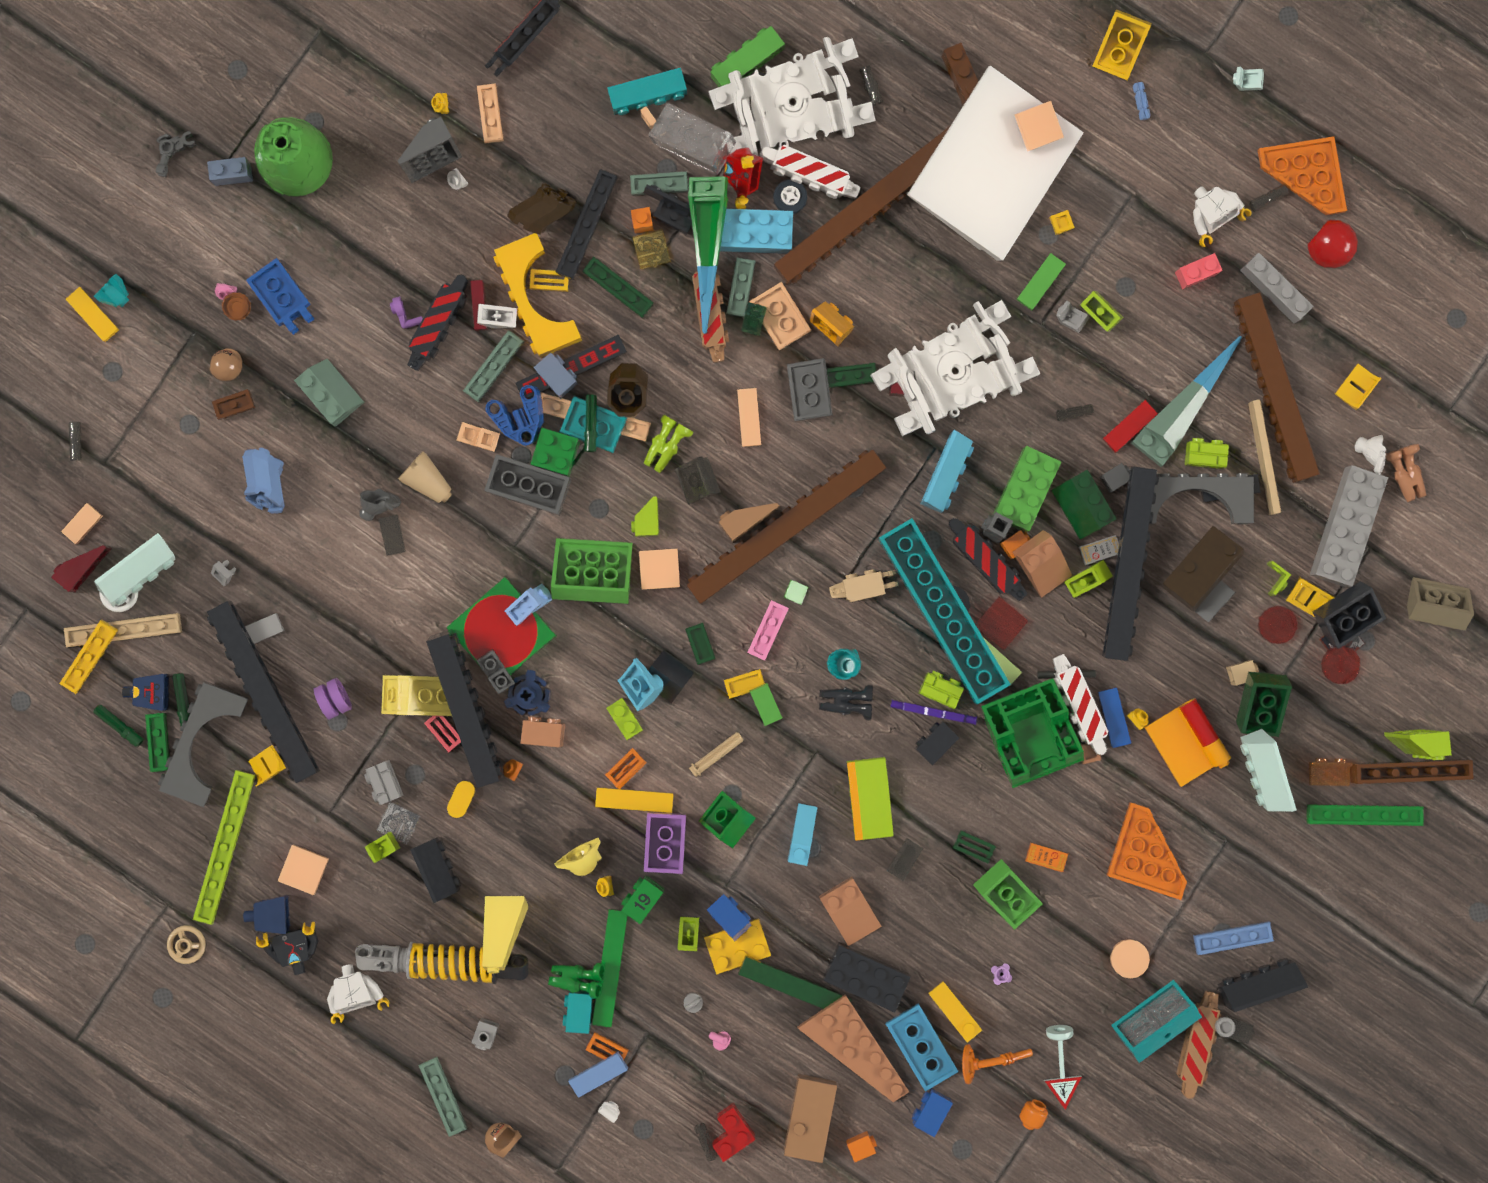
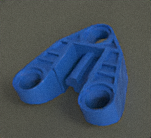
M526 385L520 390V397L530 425L523 408L512 412L518 429L512 415L502 401L490 400L485 408L489 417L505 436L525 446L532 445L536 441L544 422L541 393L537 387L532 385ZM528 388L534 391L532 399L525 397V391ZM493 403H497L500 407V411L497 414H493L490 410ZM525 431L530 432L532 436L529 442H525L522 439Z

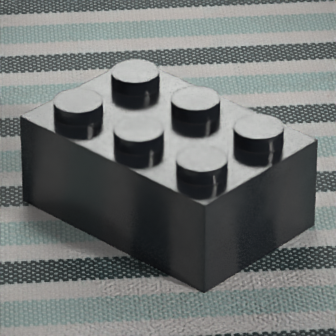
M1361 581L1313 611L1326 641L1337 649L1386 619L1373 588Z

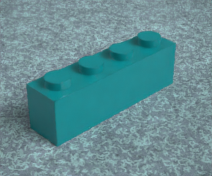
M681 67L607 87L614 115H625L629 113V110H641L651 104L662 105L666 103V100H680L684 98V95H687Z

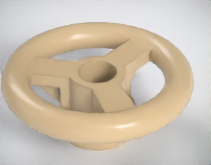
M180 926L174 929L168 937V953L178 963H194L201 958L205 951V938L202 932L193 926ZM184 931L194 933L200 943L192 942L186 937ZM178 934L180 939L175 944V949L177 951V953H175L173 949V941L176 935ZM183 942L188 944L187 948L183 947ZM191 949H199L193 957L182 958V955L188 953Z

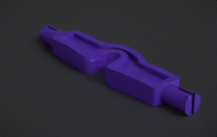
M891 701L890 708L976 725L977 717L907 702Z

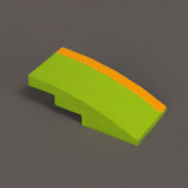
M885 757L847 761L855 841L892 837L893 825Z

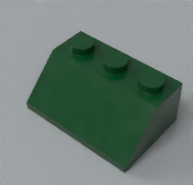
M1088 469L1051 490L1079 540L1116 520L1115 515Z

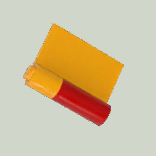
M1196 698L1190 699L1144 727L1180 787L1213 767L1219 766V768H1223L1230 763L1231 756Z

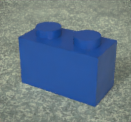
M723 894L707 911L723 930L736 941L752 926L749 922L751 918L744 910L740 912L736 908L738 904L731 896L727 898Z
M931 1088L929 1092L926 1091L921 1099L923 1103L919 1109L916 1108L914 1111L912 1122L916 1128L935 1137L953 1102L947 1096Z

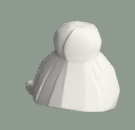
M1383 435L1375 436L1368 440L1360 437L1356 441L1355 451L1363 453L1367 461L1374 466V472L1380 475L1384 469L1386 448L1383 446Z

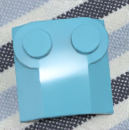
M637 658L633 660V663L622 677L617 680L637 711L650 705L663 690L662 679L656 674L651 675Z

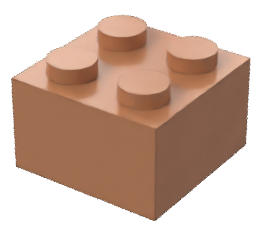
M530 716L528 719L523 720L521 744L559 748L563 746L565 723H561V719L549 718L547 721H541L542 717Z

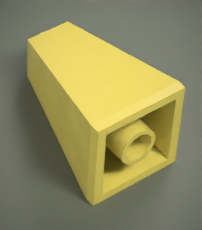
M485 896L482 967L484 970H487V973L496 974L499 973V970H505L528 910V903L524 896Z

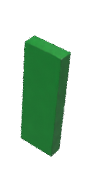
M166 713L147 714L145 719L150 772L167 771L168 767H165L170 756Z

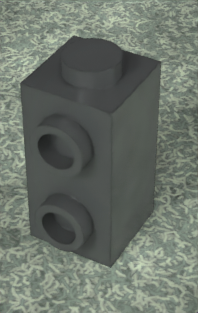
M997 512L992 516L989 515L981 526L984 529L981 535L999 543L1005 538L1013 521Z

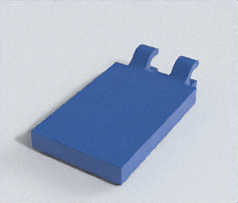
M277 258L246 280L279 326L285 324L293 335L299 331L293 320L300 315L308 323L315 320L307 309L311 305Z

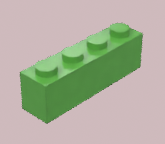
M772 26L767 29L763 28L757 33L756 38L745 41L740 50L737 52L734 50L728 54L724 62L716 63L711 68V78L718 87L730 83L728 75L735 70L740 71L742 78L748 77L755 70H758L785 50V43Z

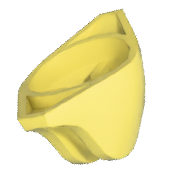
M599 838L569 851L554 863L555 866L570 870L578 876L591 873L595 869L597 861L602 858L597 850L600 845Z

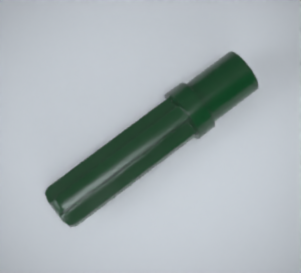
M594 394L586 396L585 452H596L597 396Z
M177 673L172 675L178 709L177 715L181 727L184 720L188 721L190 713H187L189 703L184 674Z
M98 705L94 709L93 713L118 732L124 740L126 739L136 748L143 743V737L104 706Z

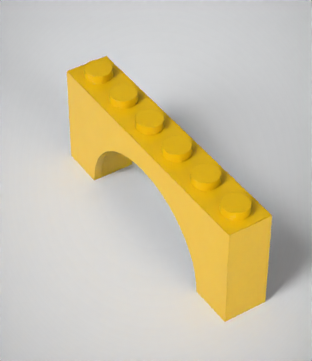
M533 233L495 249L496 256L493 257L497 267L501 266L504 272L500 275L504 284H509L511 291H508L511 301H516L517 315L519 320L523 319L525 322L523 329L526 336H530L533 341L530 346L534 355L538 354L542 358L549 353H554L582 341L574 320L568 322L550 321L539 315L528 301L526 294L528 271L539 257L546 254L538 235Z

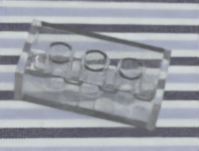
M666 103L648 135L655 145L716 175L719 174L726 161V157L731 153L736 144L731 133L670 103Z

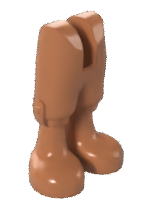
M1419 444L1406 446L1385 455V459L1391 462L1396 470L1394 473L1395 480L1407 502L1415 500V495L1417 498L1426 496L1421 469L1414 463V454L1420 450ZM1401 458H1403V460H1404V462H1405V465H1406V467H1407L1406 470L1404 469V467H1403V465H1402Z

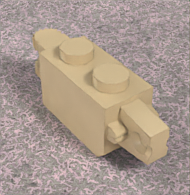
M872 569L864 571L865 575L857 577V573L846 575V579L842 580L841 583L829 587L831 598H846V600L854 602L885 595V589L899 585L895 581L883 585L882 577L894 576L896 572L892 570L881 573Z

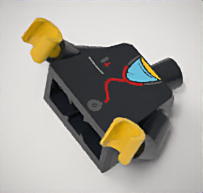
M304 922L303 928L286 934L275 935L269 938L270 941L266 933H263L264 940L256 937V945L263 948L282 967L292 965L294 975L306 972L303 962L312 958L319 942L315 931V922L311 923V927L306 926Z

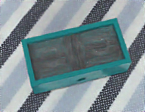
M1172 980L1111 1026L1140 1063L1202 1018L1194 1003L1179 985Z

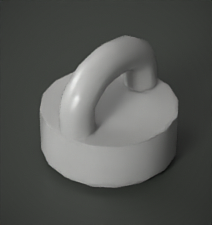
M689 993L685 997L684 1007L688 1012L696 1013L702 1008L703 999L699 994Z
M1221 1017L1215 1023V1030L1220 1036L1229 1037L1235 1032V1024L1230 1018Z

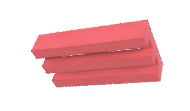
M432 716L424 724L449 753L461 743L458 732L445 716H439L458 739L455 741L437 720L438 716ZM432 721L438 726V728L452 743L451 746H449L446 743L442 736L432 726Z

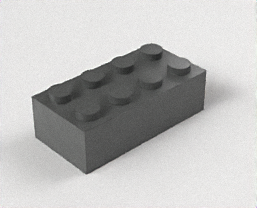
M496 454L484 491L560 516L571 479L570 477Z

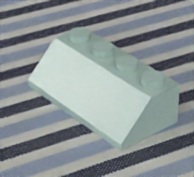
M157 533L94 582L97 589L112 607L115 605L119 606L127 600V596L132 592L135 594L140 591L145 582H151L157 578L158 572L162 569L167 570L174 564L175 556Z
M1263 729L1240 737L1242 741L1240 748L1247 758L1245 764L1248 771L1252 774L1253 778L1250 780L1253 788L1257 791L1258 795L1255 797L1259 806H1263L1267 811H1296L1277 742Z

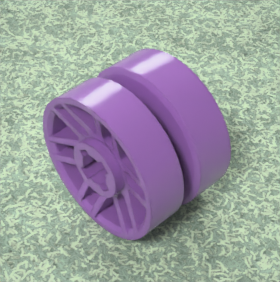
M338 678L328 681L327 687L322 684L314 688L317 703L327 719L330 720L338 716L339 711L345 713L352 709L349 696Z

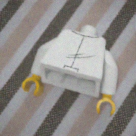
M1200 187L1194 193L1198 198L1195 201V209L1193 210L1194 224L1198 235H1201L1199 243L1202 247H1205V238L1208 239L1209 244L1213 242L1212 237L1208 236L1207 232L1211 234L1236 216L1238 220L1246 221L1243 213L1247 217L1251 216V210L1244 209L1243 202L1235 192L1222 190L1219 187H1215L1208 192L1204 187Z
M352 964L342 967L343 977L334 980V985L331 987L327 997L330 1013L333 1014L331 1017L332 1024L336 1023L335 1017H339L340 1023H342L344 1013L376 1004L375 1000H378L377 1007L380 1011H382L381 1002H385L387 1007H389V1000L383 997L384 995L378 984L368 975H364L361 972L354 973Z

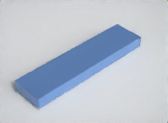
M1269 921L1193 935L1197 955L1274 941Z

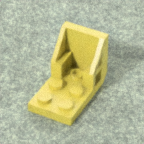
M383 676L381 714L452 716L439 677Z

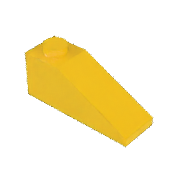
M944 981L928 993L966 1042H969L982 1031L981 1027Z

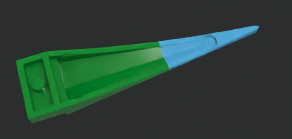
M726 176L689 177L688 199L697 259L702 331L705 334L708 328L728 203V178Z

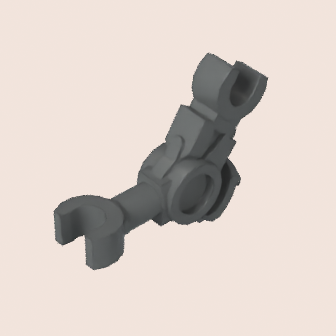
M191 131L185 132L182 137L176 136L172 138L171 135L164 134L157 139V142L160 144L159 150L161 154L160 163L156 167L158 176H167L169 158H172L175 153L185 150L186 146L189 148L196 146L194 140L187 142V139L193 136Z

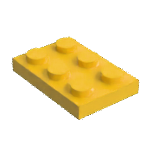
M759 918L749 921L752 926L736 941L724 930L704 937L716 975L740 967L745 955L756 960L771 956Z

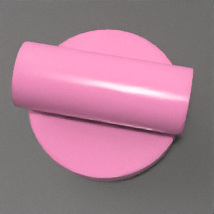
M217 283L215 288V294L221 300L227 294L237 292L236 286Z
M723 1031L718 1034L711 1032L709 1034V1038L713 1040L714 1048L719 1051L726 1049L730 1044L731 1037L727 1032Z

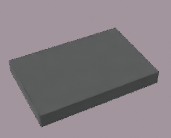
M825 359L787 364L794 421L833 416Z

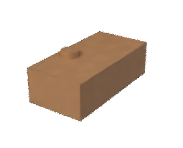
M798 1074L784 1145V1156L823 1163L837 1090L836 1081Z

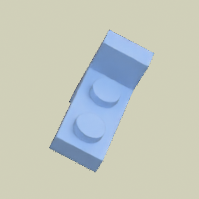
M540 584L534 589L529 588L505 612L517 626L529 615L553 599L549 590L543 584Z

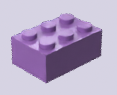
M647 813L644 872L683 874L686 814Z

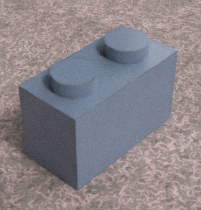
M246 157L207 162L209 181L215 186L253 181L251 162Z
M549 353L534 369L561 399L578 384L575 380L577 376L571 369L566 370L563 367L565 362L558 354L554 356L552 353Z

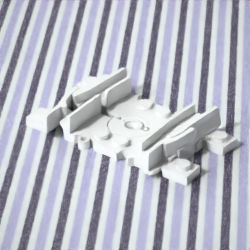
M825 37L823 42L828 58L824 57L821 49L806 55L804 60L802 54H795L793 56L795 63L789 61L773 68L766 66L767 72L765 76H760L758 70H755L753 75L742 78L740 71L735 70L728 75L729 84L708 91L715 110L733 103L741 126V136L724 140L727 155L733 153L736 149L747 147L751 150L752 154L759 156L756 141H760L762 150L764 147H775L778 142L779 147L782 146L783 142L786 146H789L787 140L791 142L807 138L816 140V133L819 130L824 132L825 137L830 132L841 130L844 138H850L854 136L853 126L876 121L871 102L853 106L851 98L847 99L846 87H849L850 83L842 63L858 57L853 39L832 45L831 39ZM834 66L839 75L829 76L824 69ZM823 91L824 95L836 91L838 100L825 102L822 97L812 99L811 95ZM791 98H794L796 100V104L794 106L789 104V100Z
M1002 300L985 310L980 302L977 301L973 307L982 320L981 322L973 315L962 322L959 328L955 323H951L947 327L949 333L945 332L929 342L923 341L924 350L922 351L917 350L916 346H914L912 350L902 356L899 350L895 348L888 354L891 363L870 375L880 392L898 382L903 390L904 397L911 411L894 419L902 436L922 427L926 434L933 433L935 428L928 415L929 413H932L936 421L946 417L948 412L950 417L956 418L960 414L959 409H965L978 402L985 403V394H991L992 398L995 399L998 393L1009 389L1010 394L1016 396L1022 392L1020 383L1040 375L1033 357L1015 364L1013 358L1009 356L1007 346L1010 342L998 326V324L1011 317ZM990 329L994 337L987 339L982 333ZM996 353L998 357L997 361H992L989 364L984 361L973 363V360L980 356L987 359ZM952 368H957L958 374H953Z

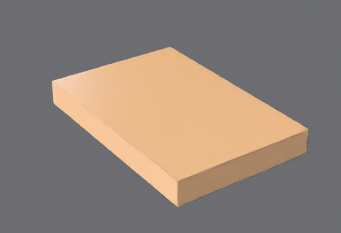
M782 282L749 301L779 351L811 332V328Z

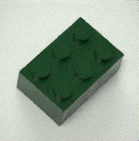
M1248 671L1236 719L1241 733L1250 734L1263 729L1269 736L1279 737L1292 689L1287 675Z

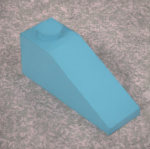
M798 803L788 862L807 866L817 807Z

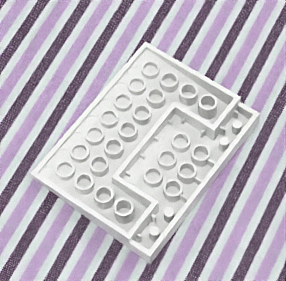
M988 66L907 195L976 248L985 251L997 261H1003L1084 132L1055 112L1064 138L1027 152L1014 115L1043 103L992 66Z

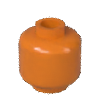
M1033 1099L1025 1103L1019 1117L1025 1128L1029 1130L1040 1129L1048 1116V1111L1043 1102Z

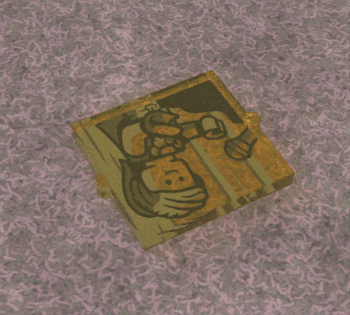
M663 229L650 233L646 231L645 234L632 237L640 269L653 266L657 268L658 265L671 262Z

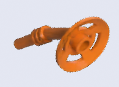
M966 1044L962 1057L965 1083L971 1084L975 1070H979V1068L1010 1065L1016 1060L1031 1057L1033 1052L1031 1049H1026L1015 1053H1004L1000 1057L979 1060V1058H975L972 1047Z

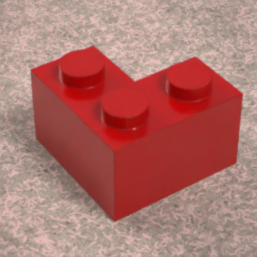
M734 1103L717 1114V1119L726 1132L714 1139L712 1146L723 1162L755 1140V1133Z

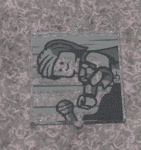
M389 802L385 813L381 815L382 819L376 831L382 834L392 832L397 841L407 845L412 833L416 831L415 827L420 815L393 802Z

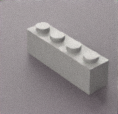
M1260 253L1256 254L1240 270L1293 323L1301 320L1314 307Z

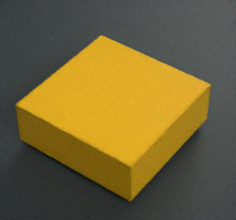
M1068 210L1049 217L1055 235L1075 228Z

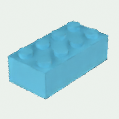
M726 209L720 251L789 253L792 250L793 211Z

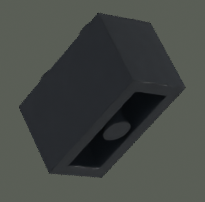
M942 721L940 723L935 722L929 728L930 733L926 737L924 735L921 736L915 743L917 746L914 749L932 766L959 739Z

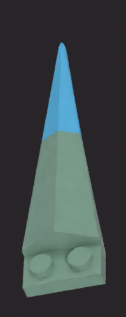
M1239 336L1159 412L1139 432L1131 444L1162 467L1178 447L1242 336Z

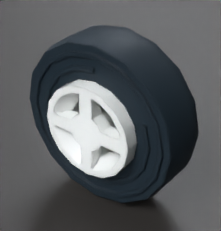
M785 180L775 188L773 195L774 204L780 211H793V214H796L806 206L807 191L802 184L792 180Z

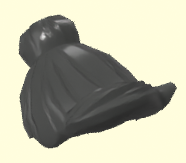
M382 489L363 491L360 493L362 508L359 511V516L365 521H372L375 515L382 514L388 509L392 511L393 508L399 507L401 499Z

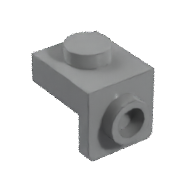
M1066 301L1064 305L1059 307L1056 315L1060 324L1077 333L1082 330L1089 319L1088 314L1074 308L1069 301Z

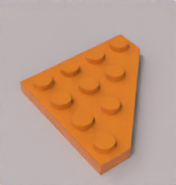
M1334 137L1264 147L1257 150L1260 168L1320 212L1327 216L1347 211Z
M1130 802L1106 876L1181 900L1187 881L1173 853L1169 849L1159 826L1156 824L1153 814L1149 808Z

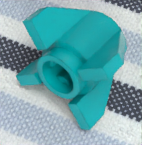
M117 274L113 275L94 295L99 302L114 306L115 308L118 306L122 308L130 300L127 298L129 293L123 280Z

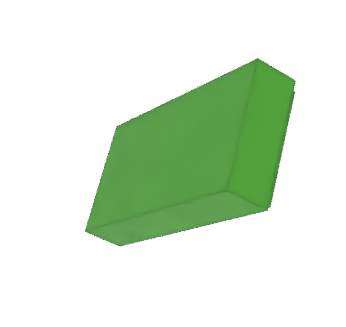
M767 683L749 690L765 726L782 719Z

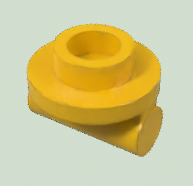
M447 93L435 94L431 101L434 111L448 114Z
M1139 708L1127 714L1128 718L1139 730L1148 724L1147 713Z
M611 876L599 878L597 881L596 889L602 897L614 895Z

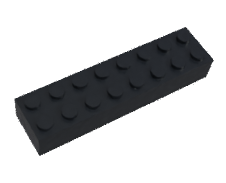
M450 629L432 635L426 643L476 786L480 788L498 782L503 774L504 767L501 759L497 760L496 753L498 750L495 742H491L490 726L484 722V709L482 705H478L477 699L479 695L476 687L472 688V674L469 669L466 670V657L464 652L459 650L458 644H460L458 634L453 633V630Z

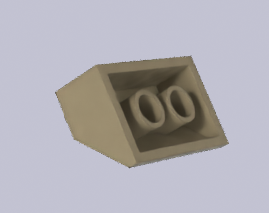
M1416 577L1412 578L1407 602L1409 619L1466 630L1474 616L1469 588Z

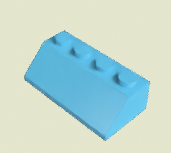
M953 430L949 435L920 503L940 513L944 509L948 510L952 501L949 499L951 492L955 493L959 484L956 481L958 475H963L966 468L964 461L966 457L970 458L974 449L971 446L973 441L958 431Z

